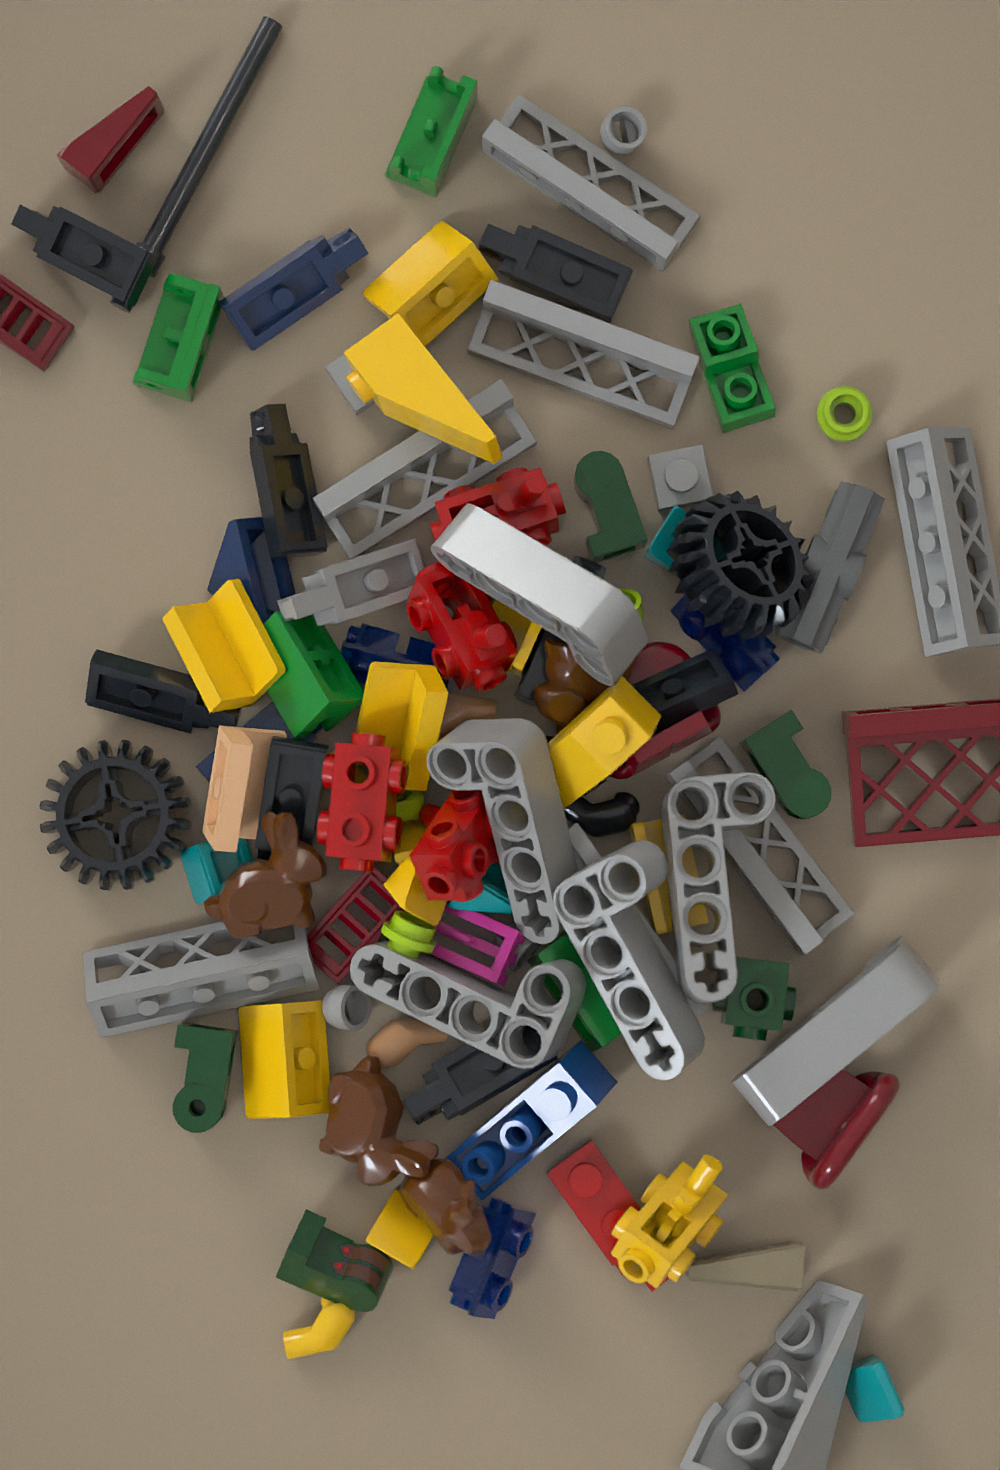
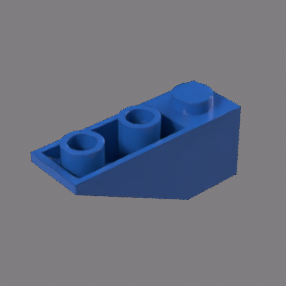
M580 1040L538 1075L445 1159H450L460 1169L466 1181L470 1179L475 1181V1194L482 1201L593 1110L618 1082Z

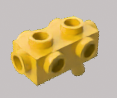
M704 1155L695 1169L682 1161L669 1178L659 1173L640 1199L645 1203V1206L640 1211L631 1206L624 1213L611 1233L618 1239L611 1255L618 1259L619 1268L625 1277L635 1283L647 1281L656 1289L666 1277L677 1283L696 1257V1254L689 1249L695 1242L706 1248L724 1223V1220L717 1214L728 1197L727 1193L713 1184L723 1169L718 1159L711 1155Z

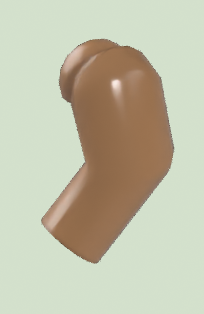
M448 694L438 742L463 721L495 719L498 700L462 694Z
M414 1017L394 1019L389 1021L376 1035L369 1039L366 1045L367 1056L378 1057L381 1068L387 1069L397 1066L418 1045L446 1042L448 1034Z

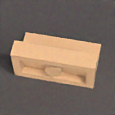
M219 725L202 833L214 851L236 852L238 838L256 839L271 739L273 736L286 738L287 734L285 731Z

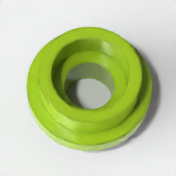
M839 386L829 390L821 398L817 407L816 418L820 429L826 436L835 441L849 442L862 436L868 429L872 420V407L866 395L860 390L850 386ZM839 406L848 407L853 413V421L848 424L839 423L834 417V409Z
M394 911L391 921H385L381 928L382 934L389 938L387 946L407 957L418 958L421 952L432 953L436 946V941L433 939L436 926H432L405 911Z

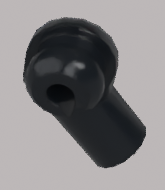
M618 792L614 799L595 804L581 796L564 809V814L568 821L573 824L578 823L581 829L588 835L602 837L627 831L630 825L636 822V816L640 811V804L637 798L628 792Z

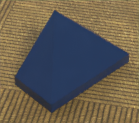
M262 517L234 519L228 523L207 591L214 595L227 580L239 579L264 624L275 611H280L277 600L296 594L288 559H270Z

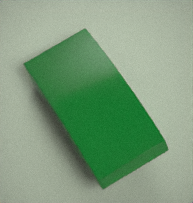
M740 303L689 319V327L696 352L699 356L701 369L722 432L725 433L774 418L776 408L758 361L759 351L742 304Z

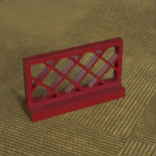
M1000 698L842 711L843 734L846 735L853 845L855 847L1000 835V820L993 823H983L969 811L990 786L1000 793V784L995 781L1000 775V761L987 774L966 756L968 751L981 737L994 736L1000 741ZM967 738L959 749L949 741L950 739ZM926 741H940L954 753L933 779L910 760ZM912 743L904 753L900 752L892 744ZM884 745L899 759L882 779L876 783L861 769L860 747ZM961 760L983 778L981 783L962 804L940 786L942 781ZM905 765L928 783L907 809L884 790ZM862 779L873 788L865 798H863ZM936 790L953 804L957 810L942 827L928 828L914 814ZM879 795L883 796L903 813L888 831L866 833L865 811ZM964 816H967L972 822L975 823L969 825H957L958 822ZM909 820L920 828L901 830Z

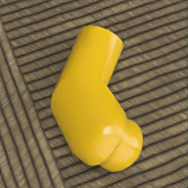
M321 1298L320 1301L323 1309L313 1325L283 1331L287 1358L293 1359L337 1348L355 1321V1311L342 1303L336 1304Z

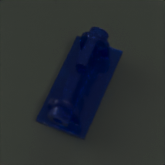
M686 594L670 610L678 619L680 627L687 636L698 641L706 651L709 649L715 650L734 679V682L744 692L780 660L779 656L774 652L777 646L767 636L762 639L756 636L753 639L749 638L742 641L737 633L723 638L718 623L704 627V615L699 610L687 612L691 601Z
M362 623L361 627L350 625L346 640L342 643L341 654L357 681L366 684L369 666L372 662L434 666L432 650L436 647L432 642L410 637L406 653L396 652L400 637L399 633ZM442 678V680H443V682H444V684H445V686H446V688H447V690H448V685H449V680H450V678L447 679V680H444V679Z
M491 1197L488 1206L482 1205V1208L487 1216L493 1240L486 1248L482 1260L468 1253H463L448 1290L453 1293L450 1304L469 1311L468 1315L495 1319L497 1312L505 1307L511 1296L513 1282L510 1279L518 1258H522L527 1253L534 1236L532 1223L536 1213L512 1208V1204Z

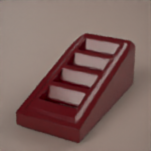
M146 87L61 149L57 157L63 168L96 194L98 191L101 192L164 113L158 93L151 87Z
M0 274V302L5 295L12 299L0 317V343L45 372L75 326ZM26 308L32 313L14 337L8 332ZM45 320L51 324V327L36 349L33 350L27 344Z
M375 867L373 872L364 871L307 935L313 963L337 985L350 973L351 960L355 953L364 946L377 943L383 936L381 932L383 923L391 921L394 911H405L384 887L383 884L387 881V878ZM368 886L373 888L392 906L386 915L362 894ZM353 902L378 923L371 931L347 911ZM338 919L362 939L356 948L331 927ZM323 935L348 956L341 965L317 944Z

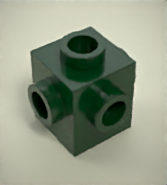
M735 957L737 967L736 985L727 997L713 1002L712 1010L722 1012L720 1023L734 1026L733 1037L766 1041L767 1030L782 1032L783 1020L792 1021L796 988L787 986L790 964ZM717 977L716 982H720V978ZM757 989L761 994L762 1000L761 1004L752 1010L747 1005L746 998L751 990Z

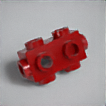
M541 467L530 471L527 468L511 469L499 475L496 479L497 482L475 488L474 485L456 487L448 491L444 495V499L434 502L439 519L429 523L434 541L438 539L466 504H473L542 545L547 546L552 541L550 534L560 531L558 516L566 514L559 487L556 482L547 485Z
M440 562L433 563L422 569L416 575V580L408 596L410 600L406 603V610L414 629L417 632L427 630L436 647L432 650V659L440 676L444 680L453 678L459 691L472 685L475 686L479 693L497 687L507 679L508 675L506 672L518 653L516 650V638L511 627L505 621H500L490 603V595L456 576ZM445 606L449 607L454 614L452 618L449 615Z
M351 733L350 744L336 743L335 755L327 754L324 758L322 783L324 788L332 789L330 811L322 810L318 818L317 841L319 844L326 845L325 856L340 858L339 869L373 872L374 861L391 862L392 851H398L400 848L402 819L395 815L397 794H403L407 784V763L405 760H400V749L384 746V735ZM364 762L368 766L369 776L365 782L357 784L355 782L356 764Z
M452 790L442 807L431 803L421 807L419 820L428 828L409 857L428 900L466 902L478 897L483 892L484 883L482 877L491 864L499 861L482 790Z

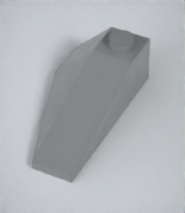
M818 1279L775 1330L776 1341L756 1365L749 1361L738 1374L743 1380L722 1405L716 1401L703 1416L679 1468L681 1470H825L868 1298L861 1293Z

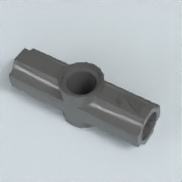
M844 481L839 483L826 511L825 520L818 535L814 534L805 553L809 558L803 564V569L814 578V581L806 590L810 598L806 601L805 606L799 610L800 612L795 615L796 619L785 628H780L777 634L778 637L805 650L820 654L823 652L829 641L834 624H836L844 600L848 601L860 576L867 556L863 552L885 498L876 494L875 491L858 484Z

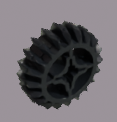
M737 490L726 496L719 492L715 496L708 497L701 504H695L685 513L686 517L676 525L675 530L671 534L674 540L671 542L666 553L674 560L667 573L679 578L681 581L678 583L675 593L686 594L691 601L687 612L699 610L704 615V627L718 623L723 638L737 633L742 641L749 638L753 639L756 636L761 639L765 636H771L781 627L785 628L796 619L795 615L800 612L799 610L805 606L806 601L810 598L806 590L814 581V578L803 569V564L809 558V556L800 552L805 539L795 538L790 532L792 521L782 522L776 517V505L763 509L758 495L744 499Z
M102 740L98 742L97 746L99 759L94 760L91 753L86 748L81 747L76 751L77 757L82 764L80 769L77 770L65 760L59 764L61 772L69 777L65 785L57 780L48 779L46 787L51 791L60 793L57 803L49 800L40 802L41 810L56 813V820L40 824V830L42 833L49 834L59 832L60 838L52 841L47 846L49 854L53 855L59 854L66 849L70 852L60 864V868L64 872H70L79 863H82L83 867L78 878L80 883L88 885L93 880L96 872L99 871L101 890H111L115 874H119L120 883L124 890H132L135 884L133 871L138 870L141 878L146 883H151L156 879L155 873L149 865L155 860L159 866L166 870L173 866L172 860L162 853L167 845L174 850L184 851L186 844L182 840L173 838L172 833L174 828L190 830L192 822L184 818H175V810L187 809L191 807L192 803L188 797H172L171 793L180 789L185 784L181 776L171 777L166 781L162 779L172 766L168 759L163 758L150 768L149 764L154 752L152 748L146 745L143 746L136 758L132 759V742L121 740L117 756H113L109 742ZM117 770H129L139 773L151 784L158 799L130 801L125 795L122 783L119 782ZM100 774L101 782L98 783L99 798L91 808L79 811L78 814H73L75 800L81 789L92 778ZM114 798L120 800L118 804L120 807H128L134 811L142 810L141 812L130 813L129 817L122 818L118 832L112 830L114 824L104 823L99 820L90 821L111 812ZM160 816L159 827L151 843L138 855L132 857V834L135 827L143 821ZM102 830L107 836L109 847L113 848L115 862L102 861L91 855L81 845L75 831Z

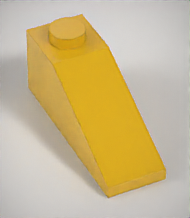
M399 313L343 352L352 371L345 378L364 404L373 399L384 415L493 464L503 458L494 433Z
M623 676L613 686H609L548 742L563 809L609 776L652 737L661 718V715Z

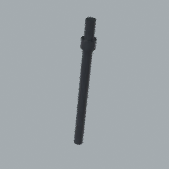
M263 16L143 242L137 241L135 243L159 256L150 277L155 278L166 258L162 254L165 246L283 28L280 23L270 17ZM115 297L110 302L127 313H130L133 308L132 305L122 302Z

